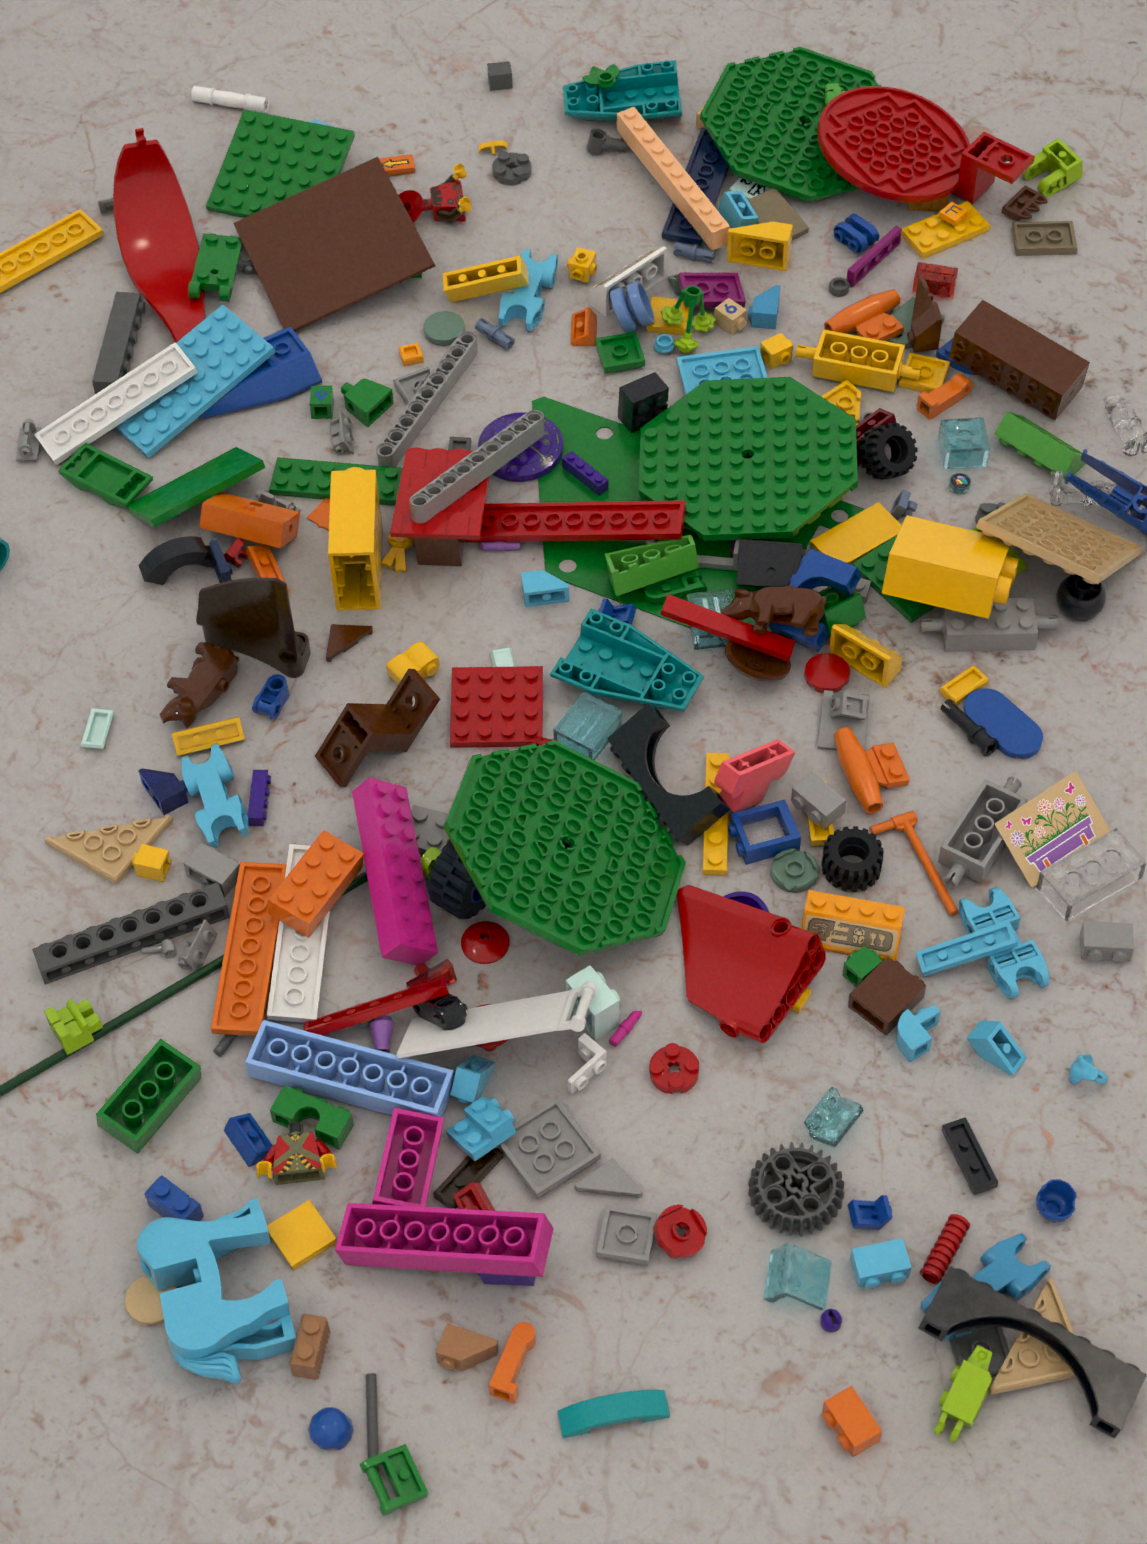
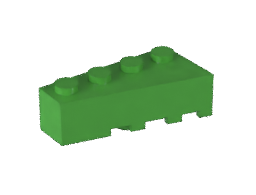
M691 535L683 536L681 540H665L605 554L608 575L615 596L699 568L696 547Z

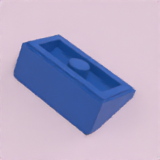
M251 1113L229 1118L224 1128V1132L248 1167L262 1161L271 1146H273Z

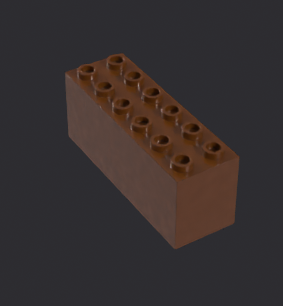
M984 300L977 305L955 331L949 356L957 364L963 365L974 374L985 378L991 384L1005 390L1009 395L1017 397L1026 405L1032 406L1043 415L1054 420L1059 417L1082 389L1090 364L1089 361Z

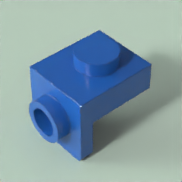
M606 598L603 599L599 612L632 625L636 608L633 604L613 606L609 599Z
M881 1195L876 1201L852 1200L847 1204L853 1228L880 1230L892 1219V1208L889 1205L887 1195Z

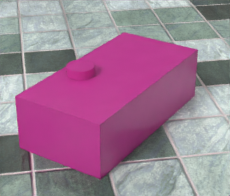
M399 1108L393 1109L372 1204L426 1207L443 1129V1117Z

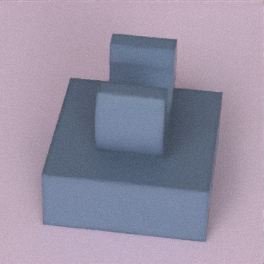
M904 489L894 501L891 515L896 520L901 515L904 517L906 515L912 516V512H915L918 504L914 501H909L911 493Z

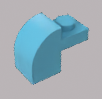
M935 1004L927 1009H920L915 1015L907 1009L899 1018L896 1043L909 1062L930 1051L932 1037L928 1034L927 1030L936 1026L940 1017V1010Z

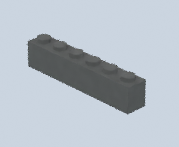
M116 292L92 380L95 394L130 372L129 361L134 356L133 346L138 340L137 330L141 328V315L145 313V302H142L140 293Z

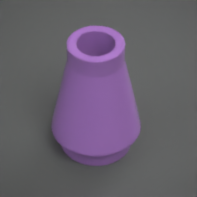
M383 1015L372 1019L369 1026L375 1050L389 1053L394 1022H392L391 1016Z

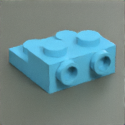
M485 1096L464 1109L466 1118L446 1130L448 1138L474 1161L516 1134L513 1126L515 1120L508 1109L501 1111V1107L495 1098L488 1100Z

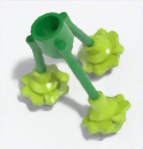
M693 285L681 290L680 297L675 305L672 307L664 306V309L660 311L664 322L673 326L680 325L684 321L683 312L680 310L682 301L684 300L685 305L689 307L686 331H684L683 337L674 340V345L683 353H692L694 348L699 347L698 342L691 338V326L694 327L695 331L708 332L714 328V323L716 322V318H713L712 314H707L704 310V292L699 287ZM699 304V316L693 317L694 308Z

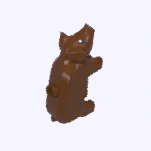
M791 585L785 587H766L755 592H749L746 589H734L735 598L727 607L721 609L720 612L737 620L753 618L755 620L753 633L764 634L772 622L791 625L795 628L804 627L803 634L805 637H815L819 630L818 622L825 612L824 606L827 598L821 596L818 591L813 589L795 588Z
M200 642L196 646L195 652L202 655V658H196L188 678L171 677L167 683V688L173 689L174 693L178 694V697L170 700L159 714L162 723L183 721L184 726L188 729L201 710L210 707L222 692L228 690L230 682L237 674L239 657L235 656L230 649L218 648L211 643Z

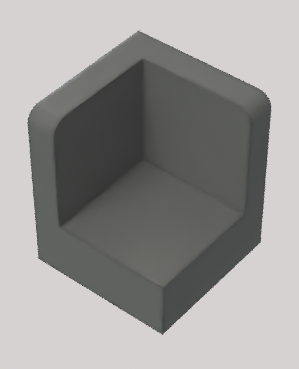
M510 62L487 63L490 91L512 89L513 82Z

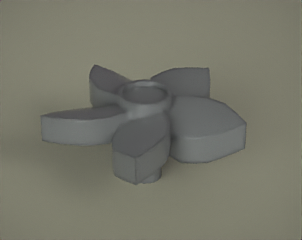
M242 256L239 257L240 261H238L237 265L244 267L243 273H257L251 260L246 261Z

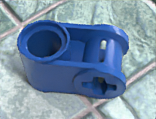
M275 674L267 679L262 690L254 699L252 705L254 713L260 712L269 715L270 719H277L290 696L284 676Z

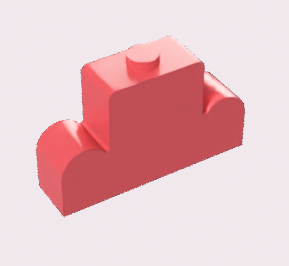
M776 739L723 761L715 777L714 784L722 789L720 795L731 811L736 813L761 803L772 779H780L787 771L795 751L779 739Z

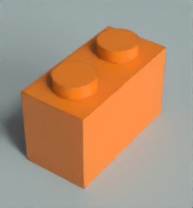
M852 1386L824 1401L822 1418L829 1428L833 1427L838 1435L839 1445L844 1451L848 1450L852 1457L880 1442L882 1430Z

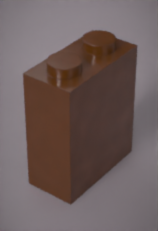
M887 956L849 994L848 1007L887 1036L898 1025L899 1018L907 1009L911 1011L924 998L926 984H924L920 977L912 975L905 970L900 962L893 961Z

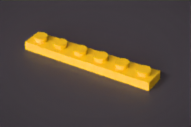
M706 753L705 788L710 786L720 794L722 789L714 784V780L722 762L729 759V753ZM728 812L704 832L703 875L727 876Z

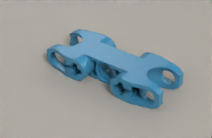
M1021 1233L1002 1240L989 1248L980 1258L985 1268L974 1274L972 1278L979 1282H986L995 1291L1002 1295L1008 1293L1018 1301L1029 1294L1049 1273L1051 1265L1047 1261H1041L1038 1264L1029 1266L1018 1261L1016 1254L1026 1245L1025 1241L1027 1240L1024 1234ZM941 1282L921 1302L920 1308L924 1313H926ZM956 1332L945 1336L948 1342L951 1341ZM972 1332L955 1334V1336L958 1338Z

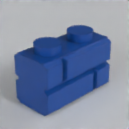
M163 1175L144 1194L148 1206L162 1217L201 1221L204 1217L201 1204L195 1199L190 1198L187 1193Z

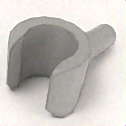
M169 939L163 940L161 945L142 947V953L163 952L165 958H172L177 955L176 947Z

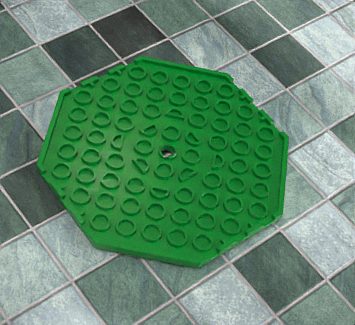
M803 47L793 48V51L786 53L784 51L770 53L768 57L761 59L757 56L745 59L743 63L735 64V62L727 63L701 111L700 120L735 176L811 202L860 189L835 171L821 151L817 128L820 116L826 107L825 85L838 83L845 92L860 87L881 85H878L875 81V75L872 71ZM804 121L808 124H804V126H802L801 122Z
M792 377L705 380L641 427L639 496L650 501H685L686 510L683 527L696 532L697 536L703 541L793 538L805 524L810 525L821 516L823 510L827 507H833L843 499L845 493L849 490L853 491L858 487L856 419ZM747 453H749V455L752 456L748 459L743 458L744 456H747Z
M555 740L548 741L545 745L540 746L536 744L520 746L518 750L509 751V749L493 751L490 755L485 756L481 754L472 755L443 825L445 832L490 912L579 956L661 936L666 930L686 864L682 855H677L673 848L674 842L666 828H661L657 818L659 816L650 801L646 802L642 796V788L638 782ZM562 842L569 844L570 848L564 849L565 846Z

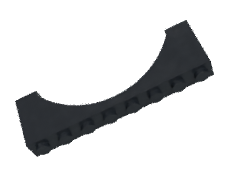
M950 1266L918 1329L941 1342L949 1334L981 1326L1011 1328L1037 1338L1053 1349L1068 1364L1077 1377L1089 1404L1092 1417L1089 1425L1115 1438L1122 1430L1147 1375L1141 1372L1137 1366L1119 1360L1112 1352L1104 1349L1101 1350L1092 1345L1087 1338L1076 1336L1067 1331L1062 1324L1051 1322L1042 1317L1038 1311L1020 1305L1013 1297L1002 1295L995 1291L988 1283L979 1282L970 1277L966 1271Z

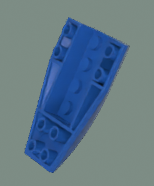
M291 327L284 328L263 337L274 347L276 352L199 417L204 419L284 400L311 388V386L322 383L321 376L310 351Z

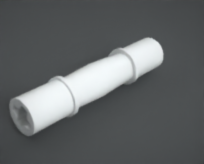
M193 86L191 92L192 101L210 105L217 104L260 113H266L269 107L268 98L248 93L244 95L201 86Z

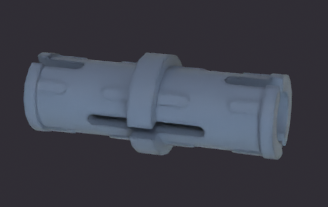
M676 241L674 246L676 250H673L675 255L690 257V260L693 261L698 259L710 263L714 262L715 256L713 255L716 254L715 250L712 251L701 248L697 244L692 246Z
M484 318L477 321L475 329L486 335L491 342L500 344L506 350L513 347L515 339L504 333L499 326L490 324Z

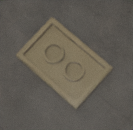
M772 188L748 200L759 217L757 224L767 222L792 224V240L809 231L806 223L777 189Z
M1073 221L1012 222L1011 228L1016 256L1077 254Z

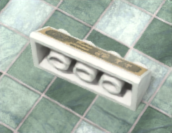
M663 246L650 250L629 265L624 266L615 274L610 275L598 285H595L590 289V305L605 317H608L615 312L610 297L611 290L622 287L627 292V285L639 280L645 291L666 279L667 248Z

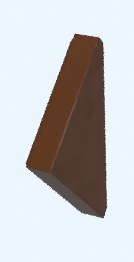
M331 624L326 654L327 662H331L333 657L342 651L346 652L356 645L358 640L364 636L371 635L373 633L372 626Z

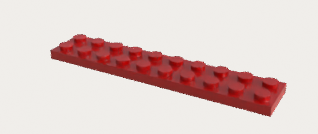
M685 501L485 504L480 540L465 539V542L681 540L686 504Z

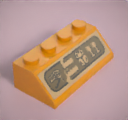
M808 890L801 928L818 934L825 951L850 955L853 951H859L865 945L869 950L875 951L882 961L887 956L896 961L905 907Z

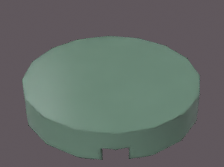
M449 311L436 312L430 315L424 323L425 337L429 338L435 345H452L457 336L465 331L464 320L458 314Z
M791 848L781 851L774 857L771 864V877L780 889L799 893L808 890L815 884L818 879L819 866L816 859L809 852H802Z

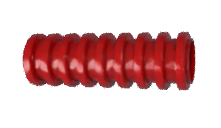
M951 1214L948 1217V1221L945 1222L944 1228L937 1238L938 1241L934 1243V1247L930 1251L931 1254L927 1256V1261L924 1262L923 1268L920 1270L921 1276L927 1282L939 1284L942 1281V1277L946 1275L949 1264L952 1263L953 1257L963 1242V1237L966 1236L967 1231L970 1229V1223L963 1216Z

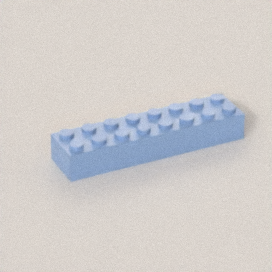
M266 1020L262 1021L245 1061L248 1077L281 1086L285 1085L290 1088L297 1087L306 1093L388 1115L393 1114L394 1108L443 1117L451 1097L450 1093L454 1081V1071L405 1057L397 1058V1055Z

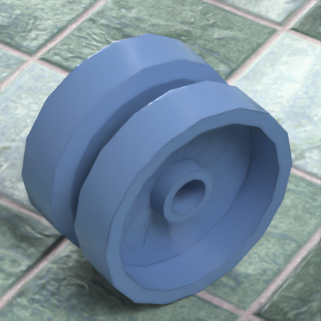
M639 280L629 283L627 285V292L622 287L611 290L610 297L615 314L626 333L637 330L638 322L644 327L655 322L651 303Z

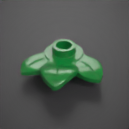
M615 64L610 65L606 70L592 66L590 75L582 76V79L587 84L597 85L602 89H610L616 84L619 69Z

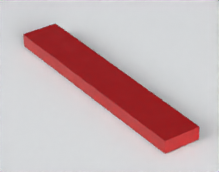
M667 594L660 614L661 616L789 662L795 640L767 630L764 634L753 633L754 625Z
M441 977L319 1017L317 1020L307 1021L304 1023V1031L323 1036L449 994L448 982L446 977Z

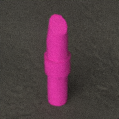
M633 1011L626 1020H623L618 1026L617 1031L609 1039V1043L612 1046L616 1047L625 1035L629 1034L642 1015V1011Z

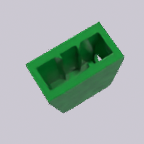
M365 378L361 379L354 386L346 382L341 388L347 411L366 427H369L394 404L391 388Z

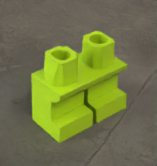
M70 998L66 1003V1007L55 1011L53 1007L44 1010L50 1028L67 1055L93 1042L92 1033L103 1028L97 1013H94L88 999L75 1004L72 998Z

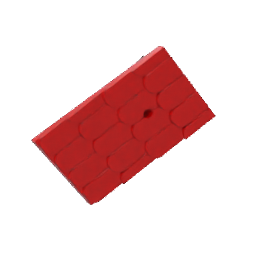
M414 447L407 449L405 452L390 534L391 537L414 539L418 565L462 566L464 539L480 540L490 476L466 492L443 511L438 512L426 523H416L411 519L409 502L412 495L473 451L465 449L445 450L442 448L430 450Z

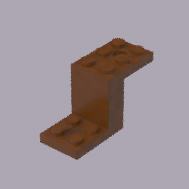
M408 669L387 704L347 703L315 754V757L339 787H346L368 752H407L440 698L415 669ZM413 696H414V698H415V705H414V706H412V705H413V701H412V697H413ZM341 749H342V751H343L342 759H341V752H340Z

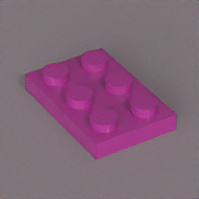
M679 273L677 279L680 290L693 285L699 287L704 292V308H716L728 298L743 308L745 307L746 299L738 273Z

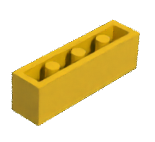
M520 255L442 273L443 289L451 302L529 285L528 267Z

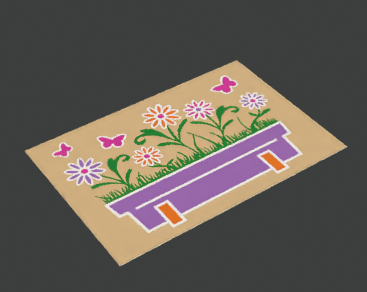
M1076 770L995 823L996 828L1031 888L1112 834Z

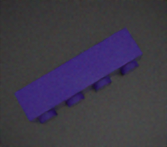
M570 451L562 457V467L598 496L609 489L608 479L574 452Z
M253 770L248 808L249 826H264V821L267 820V812L265 811L269 805L267 796H270V788H268V785L271 784V776H269L268 770Z

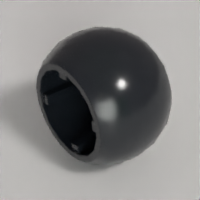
M1071 574L1060 583L1056 594L1057 605L1061 613L1074 621L1093 619L1102 611L1106 600V592L1101 582L1099 584H1090L1077 574Z

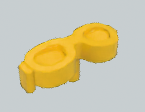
M501 140L488 141L478 145L479 153L482 150L491 148L492 155L496 154L495 148L508 149L507 142Z

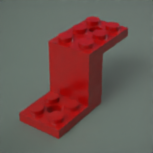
M983 132L962 152L958 177L960 186L952 194L973 204L995 182V176L1013 184L1034 163L1035 156Z

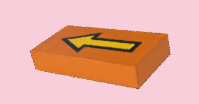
M412 154L379 158L388 176L415 173Z

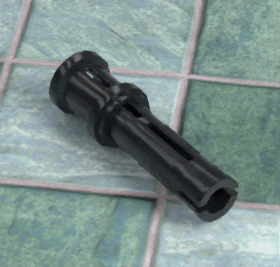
M951 699L944 702L950 709L942 704L940 710L968 735V741L971 744H976L981 749L983 756L991 755L998 748L999 741L996 738L990 737L986 733L984 726L976 725Z

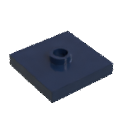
M218 539L210 541L214 569L219 582L231 581L233 572L230 563L225 560Z

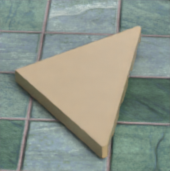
M165 815V818L136 820L126 825L118 826V824L99 827L98 830L87 832L81 830L54 838L48 836L44 840L50 847L117 885L133 867V855L139 851L141 844L152 846L173 822V817Z
M1053 1277L1048 1278L1032 1309L1038 1311L1047 1320L1062 1324L1067 1331L1074 1334ZM1020 1331L988 1392L989 1395L1070 1379L1076 1376L1068 1364L1053 1349L1037 1338Z

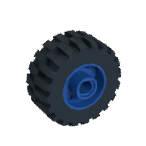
M449 839L447 845H444L439 857L436 858L434 868L431 869L427 893L432 903L459 919H469L472 916H476L480 910H483L486 904Z

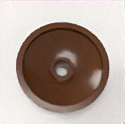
M730 640L726 644L725 655L728 661L736 670L748 678L758 681H777L789 674L791 669L790 660L787 662Z

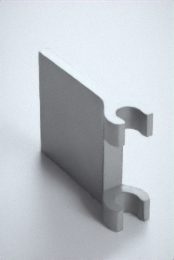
M824 690L818 749L836 750L834 733L844 727L851 728L864 748L870 695L861 694L867 696L866 719L858 720L843 716L833 718L830 717L829 708L833 691Z

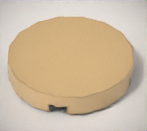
M146 1275L141 1276L131 1284L126 1292L125 1305L129 1316L133 1321L142 1326L163 1324L164 1317L159 1293L176 1289V1287L158 1291Z

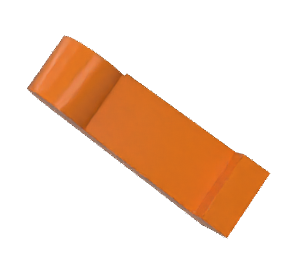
M958 373L950 381L930 393L924 391L919 394L917 410L927 419L931 420L967 396L973 389L974 383L962 373Z
M520 1322L513 1327L488 1385L491 1396L515 1404L519 1392L518 1385L514 1383L527 1351L533 1349L536 1343L535 1329L530 1323Z

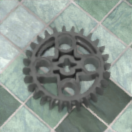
M791 1142L788 1149H785L783 1144H780L778 1152L771 1148L770 1156L763 1153L762 1161H756L755 1168L751 1170L748 1195L751 1197V1206H756L755 1214H762V1223L770 1220V1229L778 1225L779 1233H782L785 1228L788 1229L790 1236L794 1230H798L799 1235L802 1236L804 1229H808L812 1235L814 1226L821 1231L823 1229V1222L830 1225L831 1217L836 1218L838 1209H841L842 1200L844 1199V1181L841 1180L842 1172L837 1171V1163L830 1164L831 1156L822 1157V1149L815 1153L813 1152V1145L807 1150L804 1149L803 1142L800 1143L799 1148H794ZM797 1163H804L807 1166L800 1169ZM784 1166L788 1169L781 1171L777 1167ZM767 1174H770L775 1183L763 1189ZM814 1175H821V1176H823L824 1178H823V1179H816V1178H814L813 1176H814ZM829 1189L828 1199L823 1204L818 1194ZM776 1198L780 1202L772 1203L769 1199ZM812 1207L816 1211L808 1212L805 1210V1208ZM793 1209L797 1216L788 1215L785 1212Z

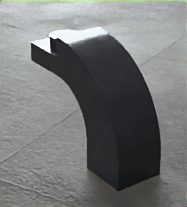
M195 536L175 538L160 544L151 550L138 565L145 582L164 585L169 576L183 566L201 565L214 568L210 545H204L202 538Z

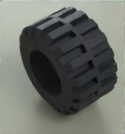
M888 423L872 427L864 433L865 437H861L859 441L862 444L858 446V451L861 453L858 457L859 460L862 459L863 463L861 466L867 469L866 473L868 475L873 474V478L885 480L909 473V469L914 467L913 462L917 460L915 452H918V447H915L914 443L917 442L915 438L912 439V432L906 431L907 427L904 425L900 426V423ZM886 442L891 449L890 461L885 455L884 447Z
M848 826L843 827V831L835 830L834 835L830 834L827 837V842L824 843L822 872L823 875H826V880L828 882L833 881L832 886L835 888L840 886L842 891L846 892L847 889H852V892H857V889L864 891L867 889V885L872 887L875 884V880L879 879L882 870L884 850L881 848V841L876 840L874 833L869 834L865 828L859 830L857 826H853V829H849ZM853 855L861 858L863 861L850 863L842 859V857Z

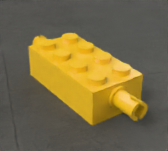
M824 329L816 348L798 344L795 354L797 358L813 360L812 377L838 382L848 380L854 385L890 392L895 391L900 377L919 381L922 367L903 364L905 345Z

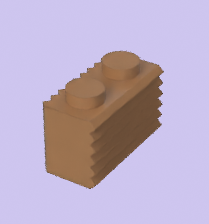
M302 1314L289 1363L293 1376L313 1380L319 1378L318 1374L322 1368L323 1354H325L326 1344L328 1343L327 1339H329L330 1334L326 1317Z

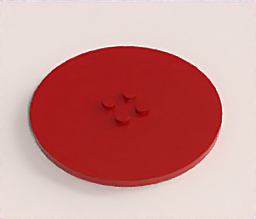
M869 86L848 90L833 98L826 105L820 116L817 128L818 142L828 163L848 182L870 194L898 202L920 203L944 198L956 191L960 186L958 177L961 154L970 145V142L964 130L949 113L920 95L884 86Z

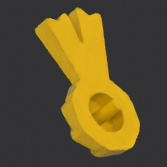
M389 533L387 540L392 548L383 559L382 566L392 570L396 561V573L401 571L406 573L405 550L413 545L414 539L391 537Z

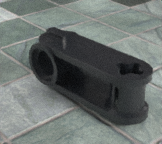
M451 994L412 1006L420 1018L441 1027L443 1030H452L463 1025L466 1021V1010H468L466 1004L462 1003L457 996Z

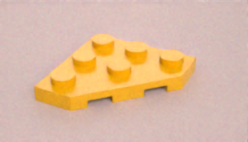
M848 380L821 396L854 417L856 425L859 424L861 391Z

